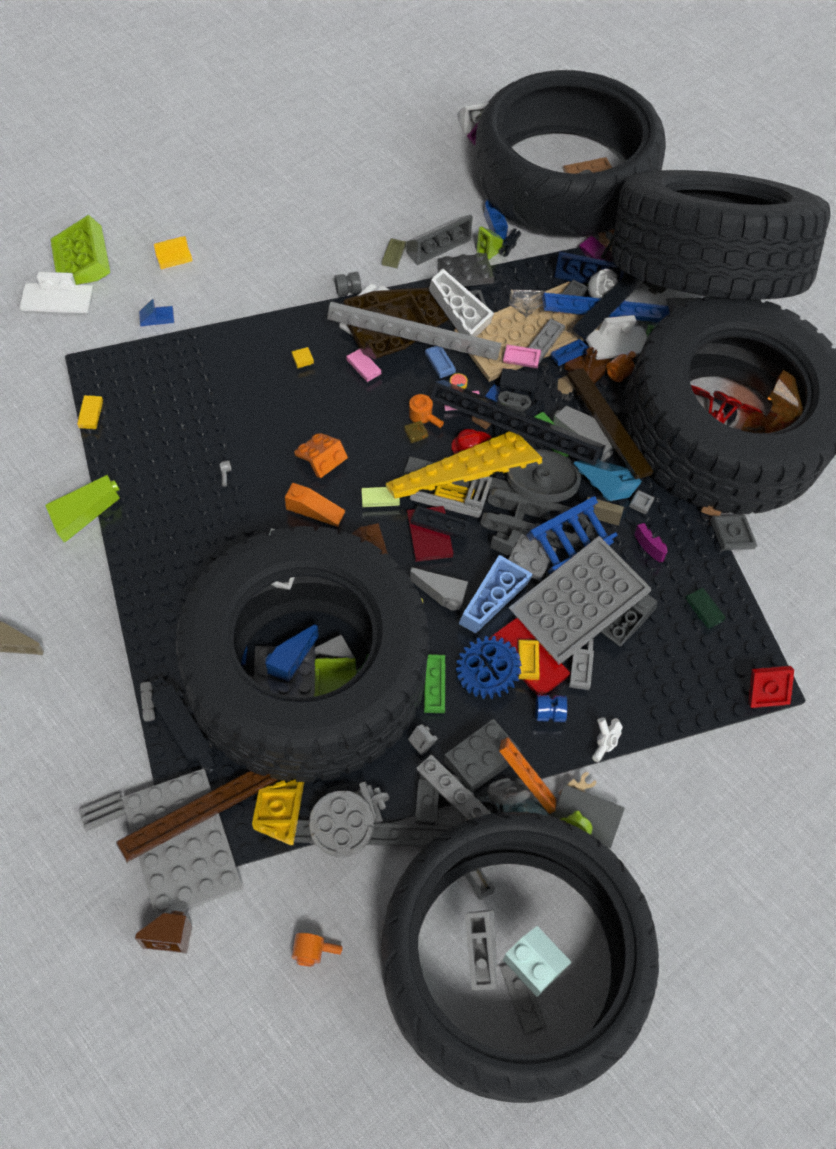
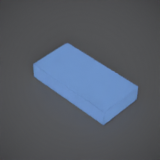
M434 346L425 350V355L439 378L455 373L456 369L443 347Z

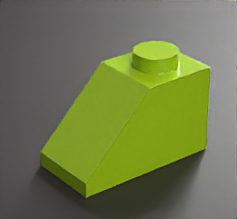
M481 226L478 231L476 252L487 253L489 260L499 253L503 239L492 230Z

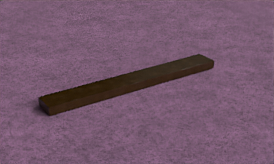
M584 368L568 372L567 377L635 480L652 475V468Z

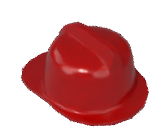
M465 429L453 440L452 451L454 454H457L491 440L492 437L481 431Z

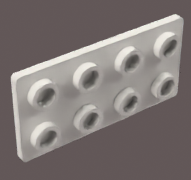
M38 272L39 284H25L20 304L21 311L88 313L93 287L89 285H76L72 273Z
M634 315L605 318L599 330H595L586 339L588 345L594 347V351L597 349V360L616 358L620 354L628 355L630 351L640 355L648 336L642 326H634L637 321Z

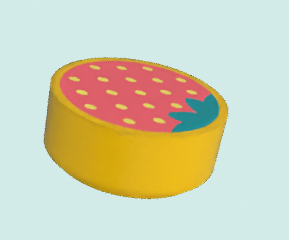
M454 374L450 378V383L465 389L467 387V378L463 374Z

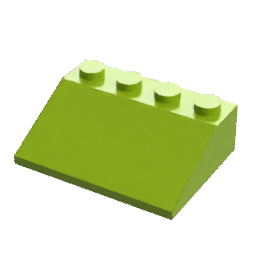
M89 214L50 239L56 273H72L76 285L98 281L111 273L102 226Z

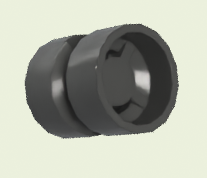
M358 271L348 273L347 276L345 274L334 275L338 297L346 296L349 292L351 294L362 292Z

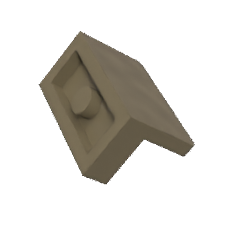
M597 499L599 503L594 506V513L598 520L619 525L624 507Z

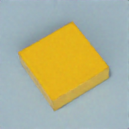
M308 347L292 351V357L297 368L314 364Z

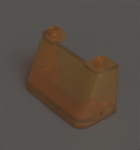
M783 370L778 376L776 385L768 399L773 401V406L768 415L752 412L743 423L740 431L760 434L777 432L789 427L799 419L803 413V407L795 378L791 374Z

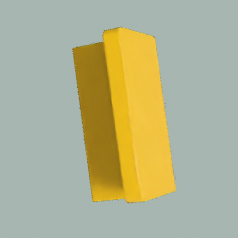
M185 236L154 244L160 269L193 261Z

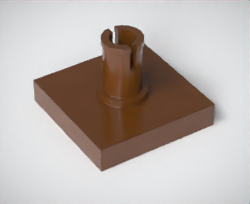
M588 346L586 354L568 361L564 369L570 372L584 368L595 384L607 372L606 366L612 360L609 358L597 360V349L594 351V347Z

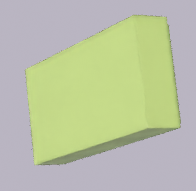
M387 487L361 488L363 507L400 505V499H395L387 490Z

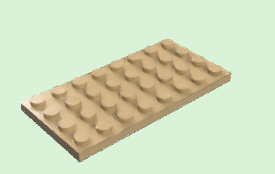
M570 282L545 292L561 294ZM540 293L495 312L491 323L477 336L478 338L501 343L497 360L473 354L469 355L490 382L502 376L503 368L517 370L524 367L503 363L506 346L513 345L528 348L550 319L565 325V330L544 358L549 356L551 352L578 339L584 341L583 338L572 330L573 326L584 315L544 311L543 293Z

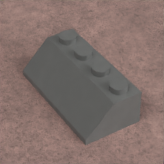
M461 216L407 241L406 253L416 265H419L471 241L473 216Z

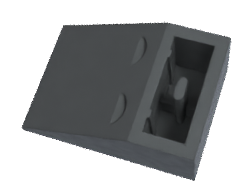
M647 594L602 630L601 633L621 647L657 608V601Z

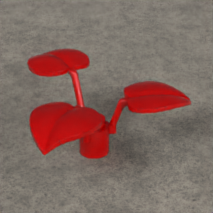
M691 385L694 394L710 400L708 413L722 423H725L736 409L753 416L759 423L763 419V413L758 408L742 404L736 398L720 391H714L713 396H711L708 391ZM714 397L722 400L723 403L719 411L714 410L712 412ZM726 403L735 406L723 417L722 410Z

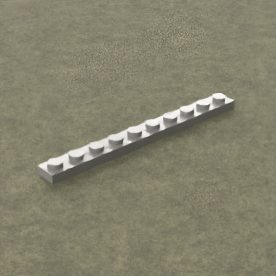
M330 302L328 320L497 360L501 349V343L334 302Z

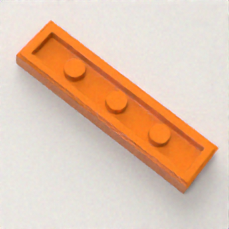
M508 737L501 740L499 752L549 814L553 813L556 810L557 798Z

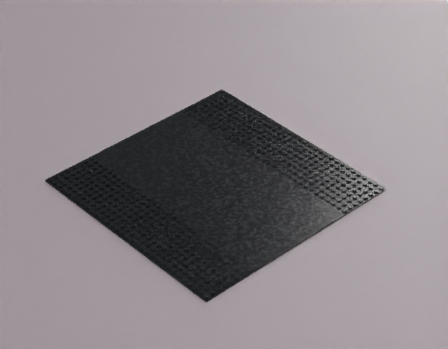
M580 247L491 265V269L496 272L501 280V285L482 291L486 307L495 313L564 283H571L572 281L555 278L559 252L585 256L584 252ZM432 278L386 288L389 290L429 288ZM581 283L587 286V291L582 297H590L588 292V284ZM360 293L80 351L65 356L77 418L79 419L84 395L100 396L103 398L97 429L80 428L91 482L108 475L111 481L115 480L120 489L117 491L120 499L102 512L98 519L154 786L201 770L202 768L200 765L193 767L188 764L155 707V719L148 722L144 721L140 685L143 682H152L162 677L168 685L172 684L175 690L179 688L184 696L182 702L185 706L189 704L176 655L177 626L184 603L190 591H193L192 588L203 572H207L208 566L220 555L226 556V551L240 542L247 544L248 538L261 533H265L268 536L271 528L276 530L288 527L290 531H294V528L298 526H313L314 531H317L319 527L335 529L337 534L341 535L343 532L352 534L360 527L378 523L388 555L400 566V570L403 569L409 578L411 568H416L468 582L461 611L457 609L450 610L442 606L414 584V588H416L423 599L424 611L428 619V655H445V713H424V685L422 700L416 709V714L406 730H403V735L392 747L386 748V752L371 763L365 762L364 767L349 774L342 772L340 777L321 780V778H316L313 782H304L298 820H310L313 807L326 794L336 791L354 792L360 789L359 784L362 782L371 785L373 792L375 788H380L381 793H388L389 799L384 802L386 808L380 810L383 819L380 823H391L415 816L418 781L420 776H422L417 771V767L432 755L450 772L444 764L445 754L492 719L500 725L519 747L520 753L541 779H545L805 703V697L794 677L790 705L751 708L748 704L752 669L789 665L732 550L722 551L710 521L712 516L701 512V507L691 504V499L683 500L671 493V488H664L654 479L655 474L640 478L642 482L629 498L610 501L603 497L602 492L594 487L585 475L580 473L581 480L577 492L566 500L553 502L573 508L586 501L588 497L592 498L595 496L598 500L623 506L619 525L600 521L608 536L615 532L618 536L613 539L614 543L609 546L651 588V592L648 595L657 601V608L621 647L601 632L592 638V651H594L589 690L569 687V676L546 694L550 698H553L554 695L567 697L566 722H553L552 719H549V721H536L535 705L537 695L522 679L512 681L515 687L508 686V693L503 690L500 691L501 697L494 693L493 699L490 698L489 694H486V697L482 699L481 693L477 697L474 696L473 691L468 693L466 687H462V681H459L457 677L459 675L456 671V668L459 667L457 660H462L459 654H466L464 647L470 649V642L477 644V638L483 642L485 636L490 638L516 619L509 607L540 583V581L531 578L529 583L477 633L459 624L464 611L498 556L501 555L506 559L510 557L490 548L492 538L497 535L498 531L487 529L481 525L483 513L504 514L515 517L516 512L491 505L488 502V496L479 518L445 509L447 515L471 522L465 540L450 536L453 549V557L416 562L407 510H414L417 505L424 508L436 506L413 501L409 495L399 498L400 505L363 507L361 488L386 487V483L404 476L409 457L436 463L444 458L455 455L452 451V442L465 429L481 431L495 438L494 424L484 429L472 421V415L459 410L445 411V405L435 400H432V415L443 421V426L439 428L430 421L423 424L415 423L409 417V402L413 396L418 394H424L431 398L435 382L444 380L450 383V378L454 374L466 376L467 387L465 389L479 391V395L484 397L494 384L500 387L501 377L489 382L468 353L443 347L456 371L454 374L439 378L425 355V350L435 345L416 341L404 350L377 359L369 357L381 369V374L367 382L346 358L349 354L360 349L354 337L339 327L340 322L328 320L330 302L344 305L343 301L345 299L358 296ZM450 319L437 327L449 331L456 329ZM308 347L314 364L297 368L292 357V351ZM549 355L541 360L538 368L524 366L517 369L519 371L538 373L534 399L531 401V405H534L537 400L545 403L544 409L538 412V414L544 412L553 422L554 414L568 406L593 417L581 397L576 395L577 391L575 388L569 394H562L558 390V379L567 376L569 372L564 369L566 363L558 366ZM634 357V359L632 360L634 365L637 362L636 357ZM606 372L595 383V386L624 427L622 412L623 396L630 376L621 382H615ZM318 433L340 440L348 457L322 478L316 476L309 461L301 459L294 454V451L301 444L307 443ZM521 436L534 450L553 451L548 446ZM617 451L604 461L627 468ZM570 455L567 456L573 463L575 461H582ZM229 460L232 471L226 472L227 486L223 487L220 463ZM493 472L489 477L496 478V472ZM295 483L310 488L344 509L345 514L339 526L336 527L287 510L285 496L291 484ZM435 486V489H434V490H430V491H429V490L422 489V490H419V491L426 492V493H429V494H433V495H434L437 486ZM638 490L654 497V501L647 514L629 507ZM483 494L479 495V502H481ZM524 514L522 521L542 525L549 520ZM645 523L647 529L651 531L653 538L660 537L662 543L666 544L667 554L663 562L655 560L639 544L634 535L637 525ZM562 524L564 532L571 534L576 532L573 526ZM582 543L581 546L575 548L574 550L576 553H578L583 548H585V546ZM552 546L556 548L555 553L560 562L570 558L565 549ZM550 562L541 582L551 575L547 571L554 566L552 562ZM301 611L283 615L263 626L248 643L246 665L241 666L248 675L254 676L255 646H279L313 625L318 626V638L314 643L315 647L342 635L356 659V670L365 663L369 650L360 634L345 621L326 613ZM586 643L584 646H582L580 649L587 650V647H586L587 643ZM495 652L489 653L488 656L495 655ZM573 654L562 662L563 666L570 673ZM479 655V657L484 661L485 667L487 666L492 672L495 679L499 680L497 675H495L493 668H490L485 658L482 655ZM475 663V664H473L471 667H472V668H475V667H477L479 664H478V663ZM501 667L499 671H504L507 667ZM485 678L482 682H488L490 678ZM605 718L609 727L611 721L618 718L623 728L616 747L610 752H605L601 760L595 762L592 757L599 747L597 737L601 733L597 720ZM421 724L424 727L428 726L430 729L429 733L438 738L428 751L422 755L408 740L415 728ZM202 732L203 736L207 738V734ZM215 747L212 749L214 754L212 759L214 760L216 771L211 775H206L211 791L250 770L246 769V765L240 766L226 757L224 752L219 751ZM509 765L473 792L475 798L488 795L487 790L491 783L504 778H508L510 781H516L517 778H521ZM258 792L219 813L236 867L315 845V843H294V845H289L254 830L252 821ZM439 793L438 809L451 806Z

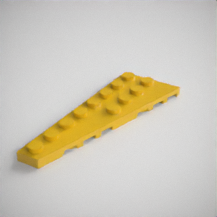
M509 431L400 478H396L386 483V487L390 494L397 499L416 494V492L422 489L434 490L435 486L446 484L451 486L452 482L459 480L467 482L488 477L497 471L509 472V468L520 466V468H526V464L534 462L541 464L542 457L520 435Z

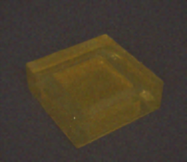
M422 421L405 426L404 430L411 443L428 438V432Z

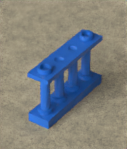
M595 496L532 529L526 535L529 541L536 538L543 546L554 565L547 571L549 574L556 571L577 554L562 529L563 523L568 521L569 524H572L585 547L591 543L578 521V515L582 513L588 516L598 535L608 545L614 543L613 539L618 536L615 532L608 536L594 513V506L599 503ZM552 530L557 534L570 558L560 562L546 538L548 531Z

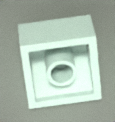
M538 926L524 935L503 958V961L536 997L571 964V961Z

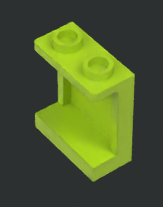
M348 657L341 659H315L314 696L327 694L349 682L356 675V659Z

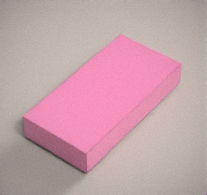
M507 345L503 363L538 368L541 350Z
M360 349L346 356L347 361L367 382L381 374V369L367 355H364Z

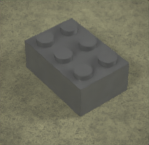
M492 719L446 753L444 764L459 779L460 783L473 793L510 765L499 752L501 740L508 737L519 752L520 749L500 725Z

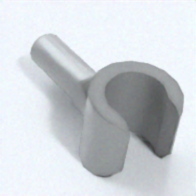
M229 460L220 463L223 487L227 486L226 472L232 471Z

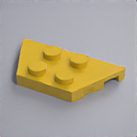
M295 779L286 783L283 780L273 786L260 789L252 821L253 829L289 845H294L304 782H296Z

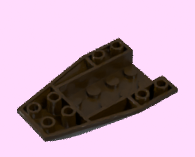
M429 288L372 291L343 301V304L433 327H439L449 320V317L429 291ZM347 324L362 353L374 359L404 350L416 342L415 340Z

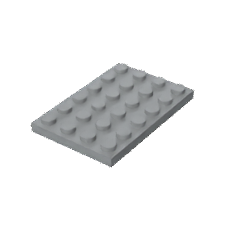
M598 536L511 605L509 609L560 665L650 593L651 588Z
M201 769L122 797L131 833L211 792L205 770ZM219 813L138 856L155 918H158L163 913L170 914L171 911L182 912L243 889Z

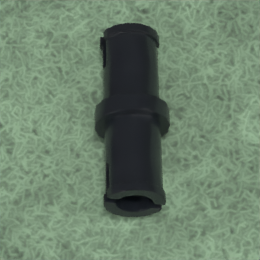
M512 229L509 236L504 239V244L499 250L501 255L505 251L503 256L507 257L516 246V241L521 236L520 230L515 234L517 229Z

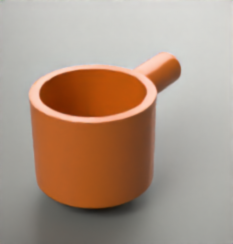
M630 351L628 355L620 354L610 361L606 366L608 376L615 382H621L630 376L635 367L632 360L636 353Z
M418 394L410 399L409 417L413 422L423 424L430 421L439 428L444 424L443 421L432 415L433 402L430 397Z
M297 933L291 958L296 960L298 965L313 967L314 964L321 962L322 951L341 955L343 947L326 943L324 938L318 935Z

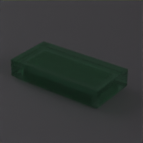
M704 588L687 596L686 600L708 629L726 619Z

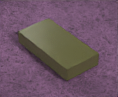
M390 238L382 259L383 266L398 269L406 247V241Z

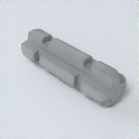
M143 682L140 685L143 719L148 722L155 719L154 704L151 700L153 689L151 682Z

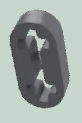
M504 391L498 396L499 403L524 412L531 406V399L525 395Z

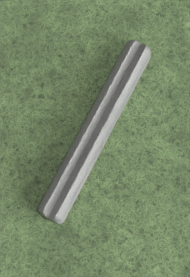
M419 491L416 494L410 495V499L436 507L444 506L447 510L477 518L482 513L478 506L475 508L470 504L465 506L464 502Z

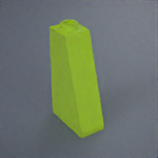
M108 475L45 505L54 528L63 542L71 539L120 499L117 493L120 489L115 480L111 481Z

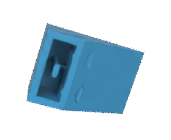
M584 461L574 462L578 471L590 480V483L602 492L604 498L610 501L629 498L642 482L640 479L635 480L628 468L600 461L595 466Z

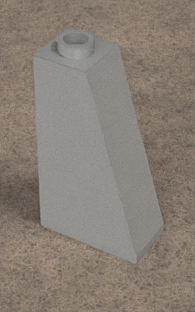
M568 406L554 414L553 423L556 426L606 445L600 461L604 462L616 451L595 418Z

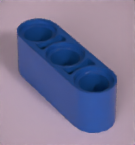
M487 200L485 202L484 216L489 230L499 235L504 242L508 233L506 219Z

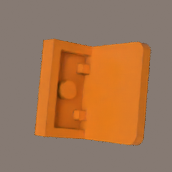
M322 433L315 434L311 440L301 444L294 451L295 456L310 462L316 476L322 478L348 458L340 440Z

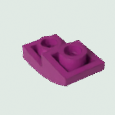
M590 236L579 245L589 258L609 262L613 260L612 254L593 236Z
M645 523L637 525L634 535L639 544L655 560L663 562L667 554L666 544L662 543L660 537L653 538L651 531L647 529Z

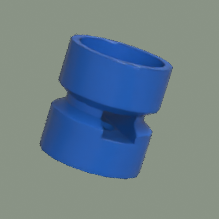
M537 695L535 705L536 721H549V719H552L553 722H566L567 697L554 695L553 698H550L549 695Z

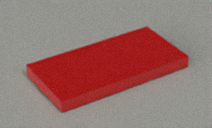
M518 618L488 638L491 641L493 636H495L497 642L503 638L504 644L509 641L511 647L515 646L516 653H518L519 640L537 641ZM539 643V680H522L536 695H546L568 678L571 673L562 663L558 665Z

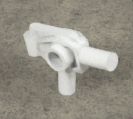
M605 718L597 720L601 733L597 737L599 747L592 757L595 762H599L605 752H610L616 747L623 728L618 718L613 719L609 727Z

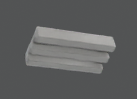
M491 477L480 478L474 500L471 499L477 479L472 480L465 500V506L470 504L473 508L478 506L480 510H483L492 483ZM484 481H487L481 502H479L478 498Z
M120 793L78 810L86 831L126 815ZM117 808H121V810L117 812H114L98 820L88 823V821L91 819L105 815L108 812L113 811Z

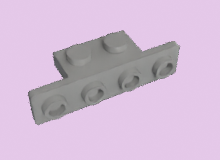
M432 755L417 767V771L466 820L491 814L475 798L472 791L466 789L454 774H451Z

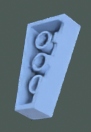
M499 555L464 611L459 624L477 633L529 583L533 574Z

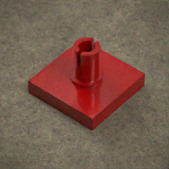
M782 666L752 669L748 701L750 707L790 705L794 678L793 667Z

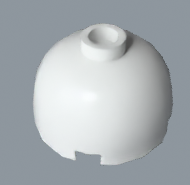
M610 269L596 272L588 283L590 297L602 299L618 283L617 274Z

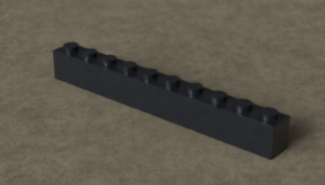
M447 381L435 382L430 398L432 400L594 466L600 463L606 445Z

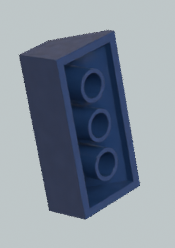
M559 252L555 278L569 281L574 279L579 283L588 284L590 278L596 272L610 269L617 274L616 278L619 282L623 278L624 271L618 268L614 262Z

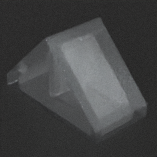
M510 290L509 305L525 317H528L543 305L542 295L544 291Z

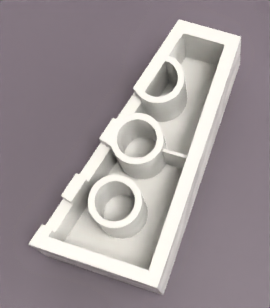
M444 269L431 279L429 291L459 333L477 337L491 323L494 313Z

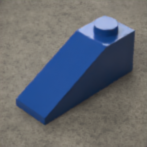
M313 625L277 646L273 653H270L266 658L267 673L289 683L316 642L318 626Z

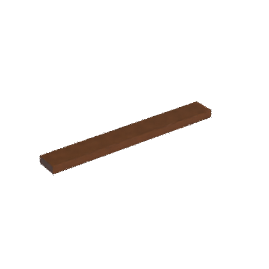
M249 771L116 841V845L127 863L279 780L271 778L270 774L263 776Z

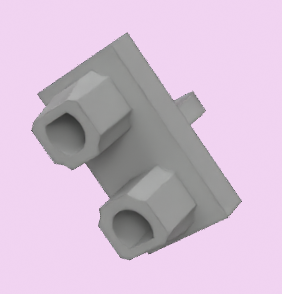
M366 782L360 783V789H357L354 793L361 796L369 804L374 815V822H382L380 810L386 808L384 802L389 799L388 793H381L380 788H375L373 792L371 785H367Z

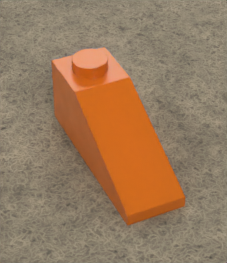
M295 483L291 484L285 496L287 510L336 527L339 526L345 514L344 509L320 494Z

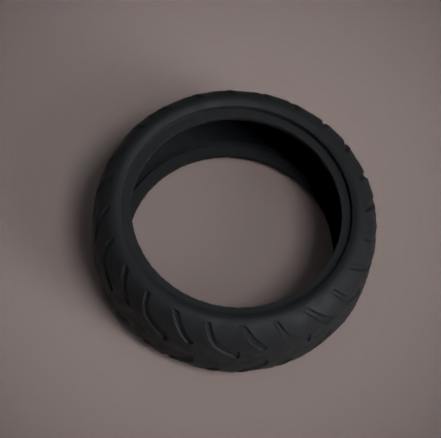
M551 70L530 74L500 89L485 106L476 131L475 173L478 184L491 205L516 224L536 232L556 236L583 237L615 229L621 187L626 178L638 173L662 170L666 149L665 131L662 121L652 104L636 90L618 80L601 74L578 70ZM555 132L574 133L602 141L615 149L626 161L614 168L600 172L584 174L564 173L531 163L513 150L512 146L535 135Z
M529 812L493 813L466 820L448 829L432 840L412 859L400 877L386 910L381 938L382 979L392 1015L402 1035L416 1054L437 1074L456 1087L484 1098L510 1103L540 1102L562 1097L596 1080L621 1059L637 1039L648 1018L658 984L659 951L656 930L652 920V913L644 894L640 891L639 885L623 862L599 839L555 817ZM501 864H518L534 867L553 874L566 882L592 908L607 939L611 961V978L604 1008L597 1022L587 1035L566 1047L547 1053H508L490 1048L467 1036L438 1007L423 977L419 959L418 937L424 919L439 895L467 873L478 870L481 867Z

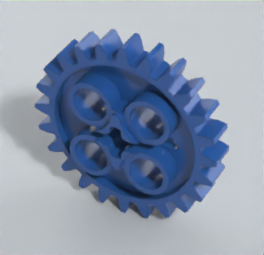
M485 636L483 642L477 638V644L470 642V649L464 647L466 654H459L462 660H457L459 666L456 668L459 674L457 677L459 681H462V687H466L468 693L473 691L475 697L479 693H481L482 699L486 697V694H489L490 698L493 699L494 693L501 697L500 691L503 690L508 693V686L515 687L512 681H519L516 675L521 674L519 667L522 664L521 660H519V653H516L515 646L511 647L509 641L504 644L503 638L498 642L495 636H493L491 641ZM495 652V655L488 656L489 653ZM479 655H482L485 658L487 664L490 668H493V671L495 675H497L499 680L495 679L492 672L487 666L485 667L484 661L479 657ZM475 663H478V664H479V665H478L477 667H475V668H472V667H471V666H472L473 664H475ZM501 667H507L504 671H499ZM490 678L488 682H482L483 679Z

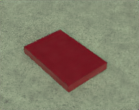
M444 506L427 508L446 514ZM416 509L407 510L415 561L453 557L450 536L411 524V519Z

